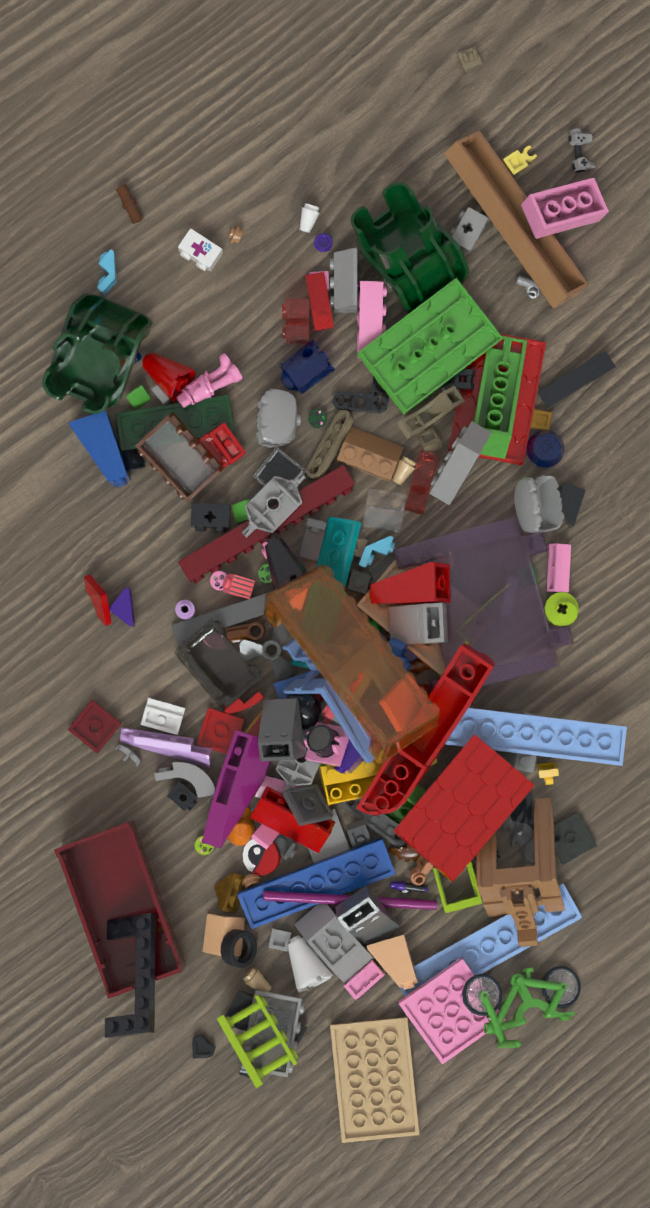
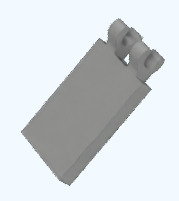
M335 808L331 809L333 814L331 820L335 821L334 827L320 852L317 853L309 849L314 863L350 850Z

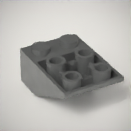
M298 698L263 700L258 738L260 761H287L306 756Z
M367 886L335 907L339 922L350 934L366 946L380 942L401 927Z

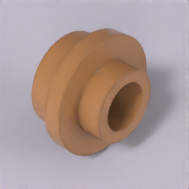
M239 225L230 229L228 234L230 243L238 244L244 230Z
M253 873L248 874L242 880V885L248 889L260 884L261 878Z

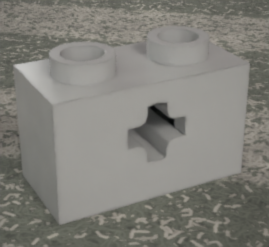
M468 207L466 212H461L457 220L460 222L458 227H453L450 235L459 244L462 251L468 255L488 221V217ZM469 227L470 231L467 234L464 233V229Z

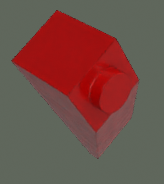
M324 272L305 275L315 332L334 329Z

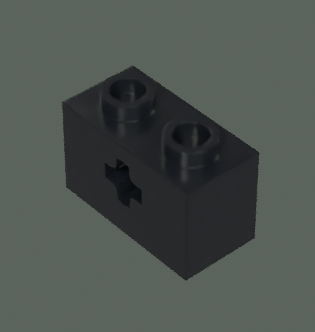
M191 503V527L195 528V531H206V528H214V532H225L226 529H230V504ZM209 513L216 517V519H212L211 523L206 519Z

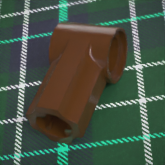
M257 622L226 627L228 643L261 639L265 635V627ZM256 625L261 628V633L257 637L251 633L252 627Z

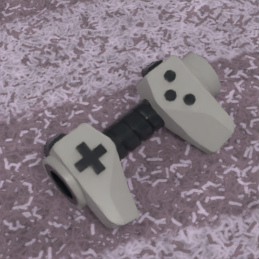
M581 129L570 130L568 141L570 145L574 146L575 160L571 164L574 173H582L595 168V163L582 157L581 145L590 143L592 141V134H583Z

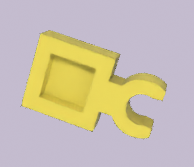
M527 146L522 151V154L519 150H516L502 160V163L512 177L527 168V162H532L537 157L536 154L533 156L527 154L531 146Z

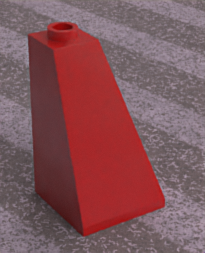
M429 562L371 584L369 591L371 604L451 603L450 564Z

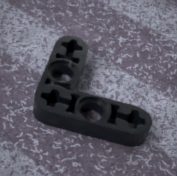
M373 376L372 394L338 392L333 397V405L339 410L380 414L387 409L389 395L385 390L379 391L376 389L375 385L378 381ZM374 393L379 395L386 394V397L382 396L381 402L385 406H381V409H377V406L374 405L378 401V396H374ZM344 396V400L350 401L349 396L353 397L352 407H348L349 403L346 402L343 403V406H340L336 399ZM363 398L366 404L364 407L358 408L355 405V400Z

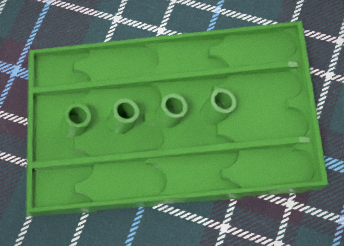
M455 278L360 350L357 356L363 361L364 365L404 415L495 346L503 337L458 279Z

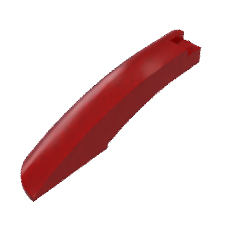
M466 643L460 645L431 694L391 750L356 809L370 815L387 814L396 811L408 800L493 670L495 663L488 655L478 652Z

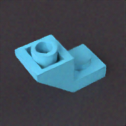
M111 249L100 256V262L98 263L108 274L107 277L104 275L98 281L97 289L104 296L117 283L116 255Z
M389 536L366 546L358 566L366 569L367 565L371 566L375 556L371 554L372 551L383 556H387L388 552L392 554L395 542H392L394 537Z

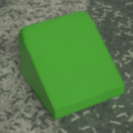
M142 385L126 396L136 410L150 401V397Z
M249 499L231 505L237 524L249 520L245 508L250 501Z

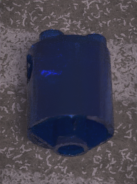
M311 340L279 364L283 371L280 380L287 390L298 391L300 395H303L335 371L332 364L328 361L329 358L323 350L318 351L320 348L314 340Z

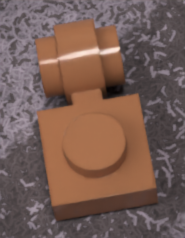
M420 855L416 861L417 867L412 868L409 873L410 880L415 885H422L425 882L426 875L434 868L433 865Z

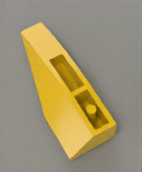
M390 752L379 754L371 763H366L364 760L351 774L348 772L342 774L334 770L335 766L333 765L318 767L327 804L331 805L362 798ZM437 758L434 760L432 765L437 763Z

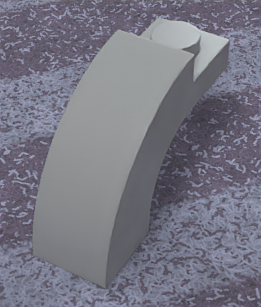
M173 762V770L170 771V767L160 768L159 773H154L156 781L171 778H184L195 787L197 798L211 796L215 793L216 786L211 777L202 768L191 763Z

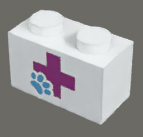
M191 228L178 246L179 252H181L180 256L188 261L192 259L196 262L195 265L203 271L207 269L211 272L223 254L222 248Z

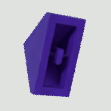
M125 588L109 610L130 627H135L131 589Z

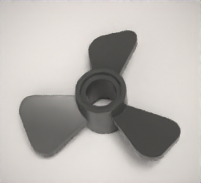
M277 620L274 625L272 640L265 642L264 645L249 640H242L240 642V658L243 661H248L263 655L265 658L272 660L274 675L277 680L282 681L294 673V667L280 656V644L294 633V627L283 620ZM268 645H275L277 647L275 655L269 656L266 653Z

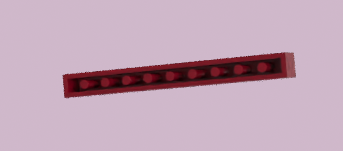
M340 466L299 490L302 505L273 534L277 533V535L284 533L288 530L287 526L293 523L295 526L304 521L303 517L310 513L312 516L320 511L319 507L335 503L337 501L336 497L342 494L347 496L352 493L355 483L345 466ZM277 503L276 505L270 507V509H273V510H274V509H277L278 506H279V503ZM248 520L178 561L189 582L194 581L196 584L205 579L204 575L208 572L213 574L221 569L220 565L236 561L238 559L237 555L243 552L248 554L255 549L253 546L258 543L262 545V543L271 539L270 536L273 534L256 529L246 538L241 532L249 525L250 521Z

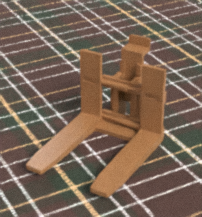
M551 798L535 800L534 866L497 869L496 832L476 854L477 888L481 894L488 917L511 915L517 928V941L520 947L538 945L537 925L534 918L536 916L535 912H538V906L544 904L546 912L565 911L564 901L556 877L554 814ZM539 887L541 897H535L533 889ZM520 890H523V898L515 899L513 891L519 894Z

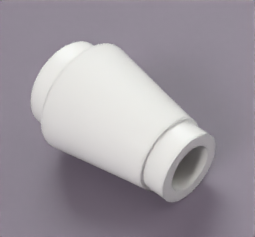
M305 203L301 211L299 230L307 233L311 232L320 214L319 207Z

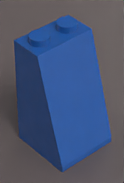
M106 410L69 422L70 427L112 486H116V488L127 485L130 477L110 416Z

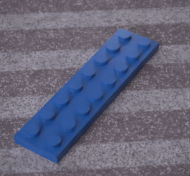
M381 837L237 892L250 928L254 929L317 904L263 901V891L342 895L396 873Z

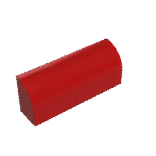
M266 786L250 816L255 821L317 853L320 852L330 836L335 821L330 819L299 826L283 794Z

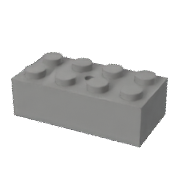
M471 421L468 428L463 427L459 437H457L452 445V450L449 451L444 462L447 464L442 463L437 472L439 477L436 475L430 484L433 486L430 492L432 496L448 505L451 504L492 432Z

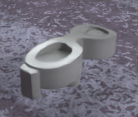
M118 744L115 748L126 753L122 759L123 761L130 757L136 763V767L141 763L139 757L126 746Z

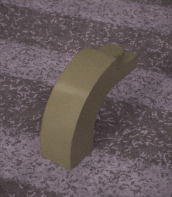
M452 386L418 411L400 420L397 424L406 438L409 439L443 419L464 403L465 400L456 387Z

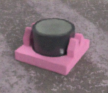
M317 722L316 726L306 733L308 736L307 740L304 739L305 746L308 748L305 759L340 767L349 741L347 734L341 726Z

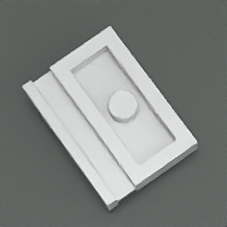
M148 698L141 725L178 735L186 708Z

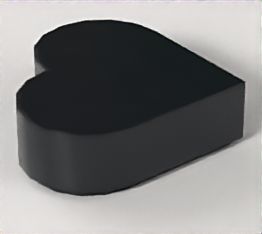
M203 1035L195 1036L192 1041L193 1059L209 1058L215 1053V1046L213 1043L207 1042L206 1037Z

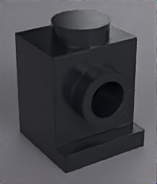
M182 781L167 795L183 811H186L187 808L191 810L198 803L195 800L197 795ZM181 794H185L187 796L186 801H181Z

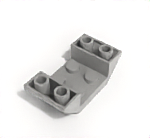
M317 904L294 924L308 944L344 983L349 981L374 959L363 944L339 922L336 913L328 904Z

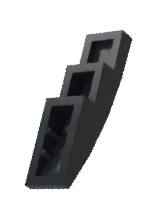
M604 351L543 388L538 394L546 407L550 408L600 378L616 366L607 351Z

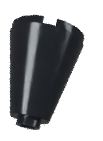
M273 537L267 540L268 544L265 545L273 589L276 593L287 591V587H296L309 579V572L282 538Z

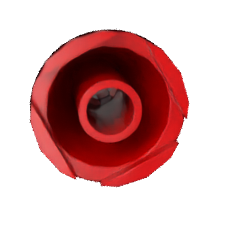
M154 352L146 354L142 359V368L172 401H177L176 397L183 393L182 389H185L195 379L196 373L191 367Z

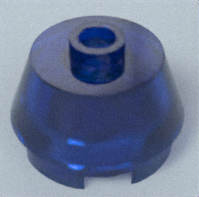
M541 430L534 433L529 438L526 447L530 461L542 468H549L558 464L565 450L561 437L550 430Z

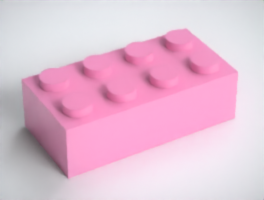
M595 178L530 194L521 204L535 239L599 222L609 212Z

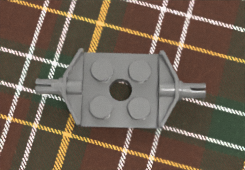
M301 472L293 480L274 476L245 506L250 522L241 533L246 538L256 529L273 534L302 505L298 485L306 477ZM271 499L278 500L279 506L277 509L273 510L268 507V502Z
M316 725L309 727V729H302L303 739L307 740L308 736L306 733L311 731ZM304 743L305 753H307L308 748L305 746ZM297 760L279 761L276 771L286 782L284 791L293 789L295 786L311 785L320 763L308 760L304 763H299Z

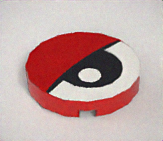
M253 839L248 841L243 850V862L250 872L259 876L268 875L279 866L281 855L274 841L267 849Z

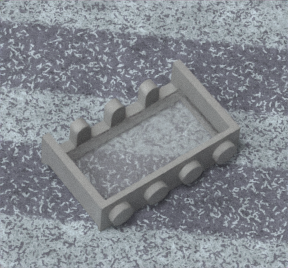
M255 989L252 1004L257 1002L254 998L255 995L258 994L259 998L261 996L264 997L268 1004L266 1010L269 1015L274 1014L278 1021V1024H276L278 1031L283 1030L288 1039L285 1042L289 1049L293 1048L296 1052L297 1042L294 1039L295 1034H299L301 1022H298L299 1014H303L304 1003L301 1002L302 998ZM261 1009L250 1014L247 1030L266 1019ZM269 1026L247 1039L244 1044V1052H251L276 1037L272 1027ZM280 1043L256 1057L251 1064L255 1070L257 1068L260 1070L285 1055L286 1052ZM288 1061L268 1074L288 1077V1073H292L293 1064L291 1061ZM241 1063V1065H240L241 1069H244V1070H245L243 1064Z

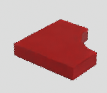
M90 574L84 576L86 592L94 605L97 617L105 626L111 624L107 593Z

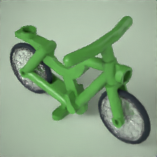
M557 966L550 969L543 977V980L531 979L530 972H534V968L520 969V973L512 975L510 979L511 988L498 1014L495 1011L502 1000V991L499 983L489 975L477 974L466 981L462 991L463 1002L473 1014L487 1017L489 1022L484 1023V1033L497 1036L498 1041L495 1043L497 1048H519L521 1041L507 1040L504 1031L524 1025L526 1018L523 1017V1014L528 1008L538 1007L543 1011L544 1018L559 1017V1021L571 1020L570 1016L575 1015V1011L563 1013L556 1011L557 1007H569L579 997L581 985L575 972L567 967ZM527 987L542 989L548 1003L540 999H532ZM518 991L523 1003L516 1009L513 1020L502 1023Z

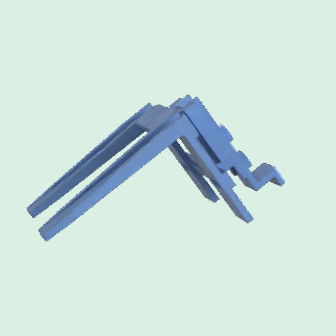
M293 636L283 645V650H288L294 661L306 662L311 671L304 679H295L283 690L284 693L321 694L355 749L366 763H371L379 753L369 732L344 692V688L362 670L366 669L384 697L397 681L373 640H364L362 643L344 641L341 644L311 646L306 645L301 636ZM331 670L325 678L314 679L320 672Z

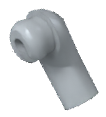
M519 275L516 284L524 286L528 296L531 299H536L540 294V290L534 280Z

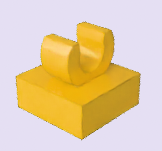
M556 762L536 764L539 778H544L545 785L553 784V777L559 776Z

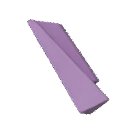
M121 728L120 741L207 769L211 766L212 748L194 746V738Z

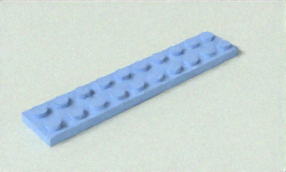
M468 708L446 742V745L464 747L475 734L496 751L623 766L627 727Z
M564 883L560 884L559 887L565 911L546 912L543 904L538 906V912H535L536 916L534 918L537 925L538 942L582 918ZM505 915L414 965L418 983L414 984L415 987L404 990L402 987L400 989L403 995L407 996L461 957L474 975L482 974L530 946H519L514 919L511 915Z

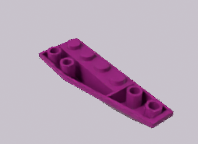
M235 730L215 789L202 843L221 849L264 782L271 761H260L258 737Z

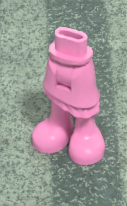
M225 353L219 357L220 367L210 374L206 370L203 375L201 374L197 379L188 384L185 389H182L183 393L176 398L183 408L189 404L194 405L206 398H212L211 396L215 395V390L243 379L237 367L231 363Z

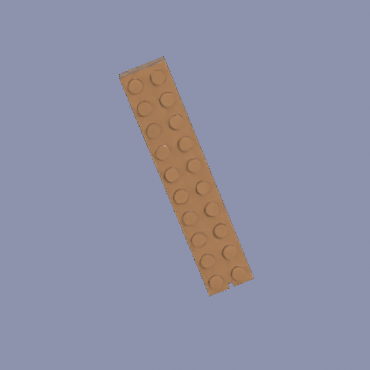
M478 131L456 141L444 155L553 309L580 294L589 284L553 234L535 239L521 206L527 197L483 134Z

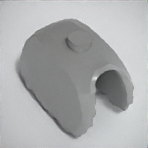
M270 388L262 396L261 401L258 402L260 410L257 414L256 427L259 432L256 433L259 445L267 446L268 448H278L295 439V431L297 426H300L301 415L297 414V403L294 395L288 391Z
M542 475L535 480L525 476L518 481L515 488L514 501L517 519L522 530L529 533L556 530L563 524L562 498L560 497L559 490H557L559 484L554 476Z

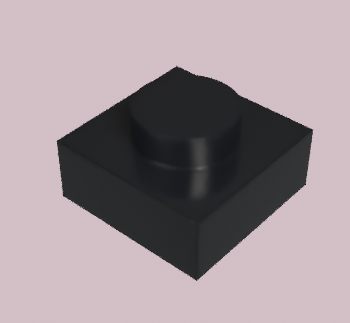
M137 450L122 453L127 472L146 467L143 457Z

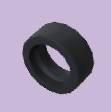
M240 929L228 932L221 943L220 953L223 961L230 966L238 968L250 965L257 953V942L254 935ZM242 938L244 943L243 951L240 957L236 959L234 948L237 941Z

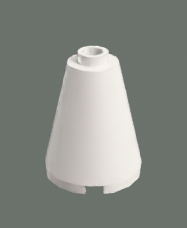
M299 935L289 940L290 944L287 946L298 992L308 990L307 986L316 987L333 976L331 970L304 937L301 938Z

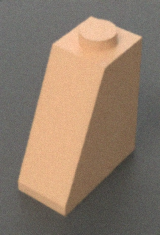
M404 935L367 945L368 951L399 988L403 987L405 990L415 987L414 984L418 983V979Z

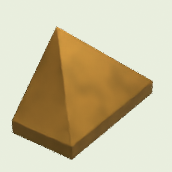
M230 873L214 885L220 910L237 913L240 903L237 892L245 888L242 885L245 875Z

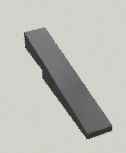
M272 591L171 626L177 643L285 609L286 605L282 592L276 593Z

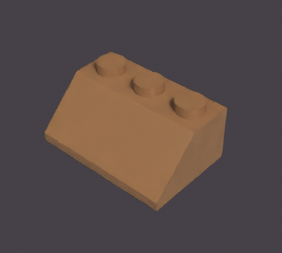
M351 427L344 440L337 462L390 483L404 447Z

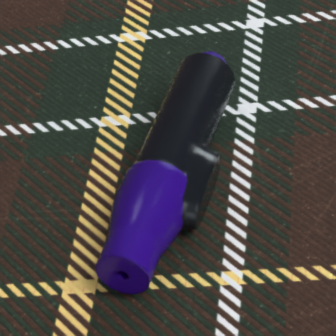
M405 882L390 883V888H395L403 893H410V891L425 892L428 890V887L425 885Z

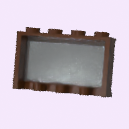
M173 412L167 415L135 445L138 448V453L142 457H146L151 462V467L155 471H159L164 476L165 482L170 486L172 485L177 490L178 496L187 502L224 469V466Z

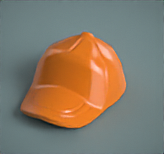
M249 807L246 808L227 838L233 845H246L248 841L252 840L251 837L255 833V825L253 819L250 818L252 813Z

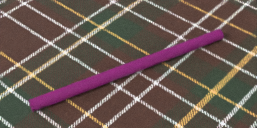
M263 891V901L339 905L350 897V895ZM377 897L384 907L437 909V900Z

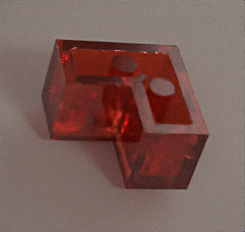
M286 299V304H282L283 320H286V327L282 329L283 338H286L287 344H309V299Z

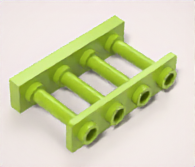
M257 994L254 996L257 1002L232 1017L228 1016L225 1018L224 1015L216 1018L256 1088L263 1085L261 1080L264 1079L265 1075L288 1061L296 1065V1059L298 1058L294 1049H289L285 1042L288 1039L283 1030L278 1031L276 1027L278 1021L274 1014L269 1015L266 1007H268L266 1000L263 996L259 998ZM259 1009L262 1010L266 1017L264 1021L240 1035L239 1033L234 1034L231 1028L234 1027L235 1023ZM267 1027H272L276 1037L251 1052H244L241 1046L244 1044V1041ZM281 1043L286 1054L260 1070L259 1068L255 1070L251 1064L254 1062V1059Z

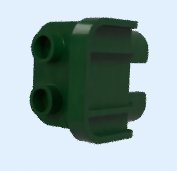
M396 182L390 184L382 191L388 209L372 220L368 209L365 206H361L352 214L351 225L357 236L356 244L361 255L395 291L402 308L409 314L455 278L462 285L468 277L469 267L461 247L436 221L432 210L427 205L423 207L418 202L415 193L407 184Z
M82 294L71 304L61 335L54 343L53 350L55 353L51 365L46 369L42 380L44 391L50 397L57 400H62L65 396L70 395L85 401L81 409L90 414L101 413L106 408L115 405L123 396L140 344L149 335L153 321L139 312L101 296Z

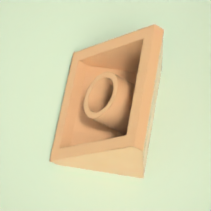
M207 913L202 952L221 956L220 951L223 938L231 930H244L245 917ZM240 938L235 945V956L241 955L243 943L242 938Z

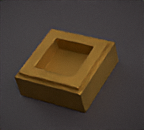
M534 409L530 428L549 432L552 412Z

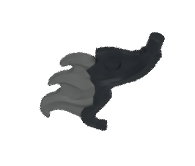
M529 792L503 822L502 831L505 832L506 827H510L511 845L514 846L515 841H518L521 845V855L524 861L529 864H535V861L532 859L535 852L534 818L531 815L532 796ZM561 835L555 837V844L562 839Z

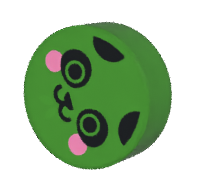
M265 564L259 569L258 576L262 582L270 584L272 579L269 565Z

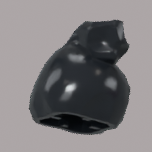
M289 694L287 698H298L302 729L314 726L318 722L321 706L313 694Z

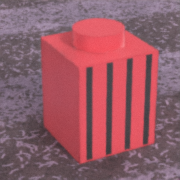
M228 574L223 581V592L240 598L250 599L255 581L238 575Z

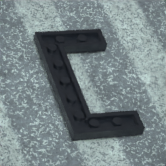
M154 913L107 920V940L113 941L136 937L134 1014L105 1018V1038L154 1033L156 914Z

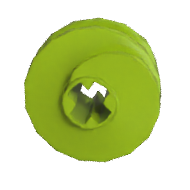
M565 592L551 595L544 606L545 617L548 621L560 627L573 623L579 612L576 599L571 594ZM559 604L566 607L564 610L565 614L557 612Z

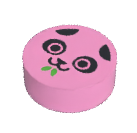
M222 571L213 573L210 578L211 586L215 590L222 591L224 589L222 587L223 581L227 574Z

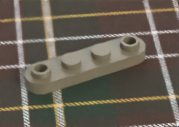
M341 410L335 415L306 468V474L311 479L317 481L325 475L351 428L354 418L348 411Z

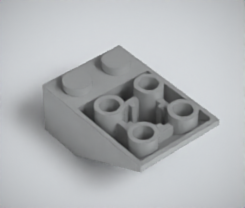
M445 603L389 607L390 640L394 637L407 645L448 643L447 608Z

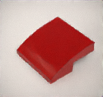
M225 422L198 439L224 468L246 454ZM205 463V465L207 466V468H208V469L210 470V472L212 473L213 470L208 466V464Z
M258 692L246 703L239 698L224 711L226 714H233L247 710L261 702L265 697Z

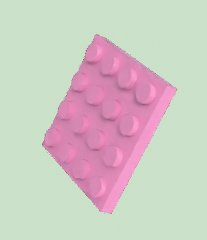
M462 957L398 1001L400 1007L442 1064L484 1036V1023L489 1022L486 1016H479L470 1012L463 1002V987L466 981L474 976V974ZM475 979L467 988V1001L473 1009L484 1012L479 999L476 997V993L478 991H485L478 979ZM489 996V999H490V1001H491V1003H492V1005H493V1007H494V1006H495V1003L493 1002V1000H492V999L490 998V996Z

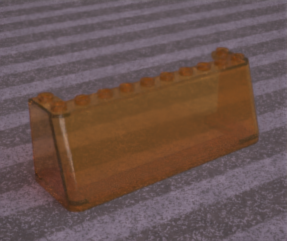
M320 565L265 596L263 613L274 628L279 626L281 622L285 625L369 735L371 740L368 751L377 763L381 765L434 728L439 719L440 709L427 698L428 694L425 689L417 685L414 675L410 671H406L401 658L392 653L390 644L382 640L379 630L375 626H371L365 612L357 608L355 599L346 594L345 587L340 581H336L330 567Z

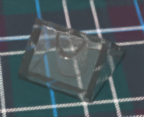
M369 488L363 526L401 532L406 494Z

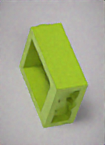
M471 861L467 865V870L475 896L449 903L446 901L439 872L435 867L432 869L445 914L483 903L477 888V881Z

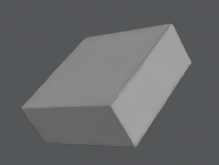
M158 385L151 389L163 405H168L171 402Z
M272 928L268 948L288 951L287 945L289 944L291 932Z

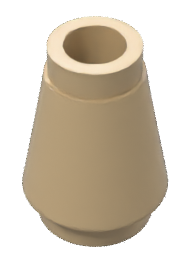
M403 456L402 459H399L391 480L402 485L416 469L415 465L417 463Z
M253 967L242 978L245 984L253 989L267 992L271 989V986L260 971Z

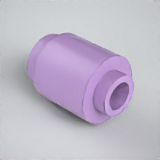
M181 600L177 603L175 611L178 617L188 620L194 617L196 608L189 600ZM183 606L189 608L187 613L181 611Z

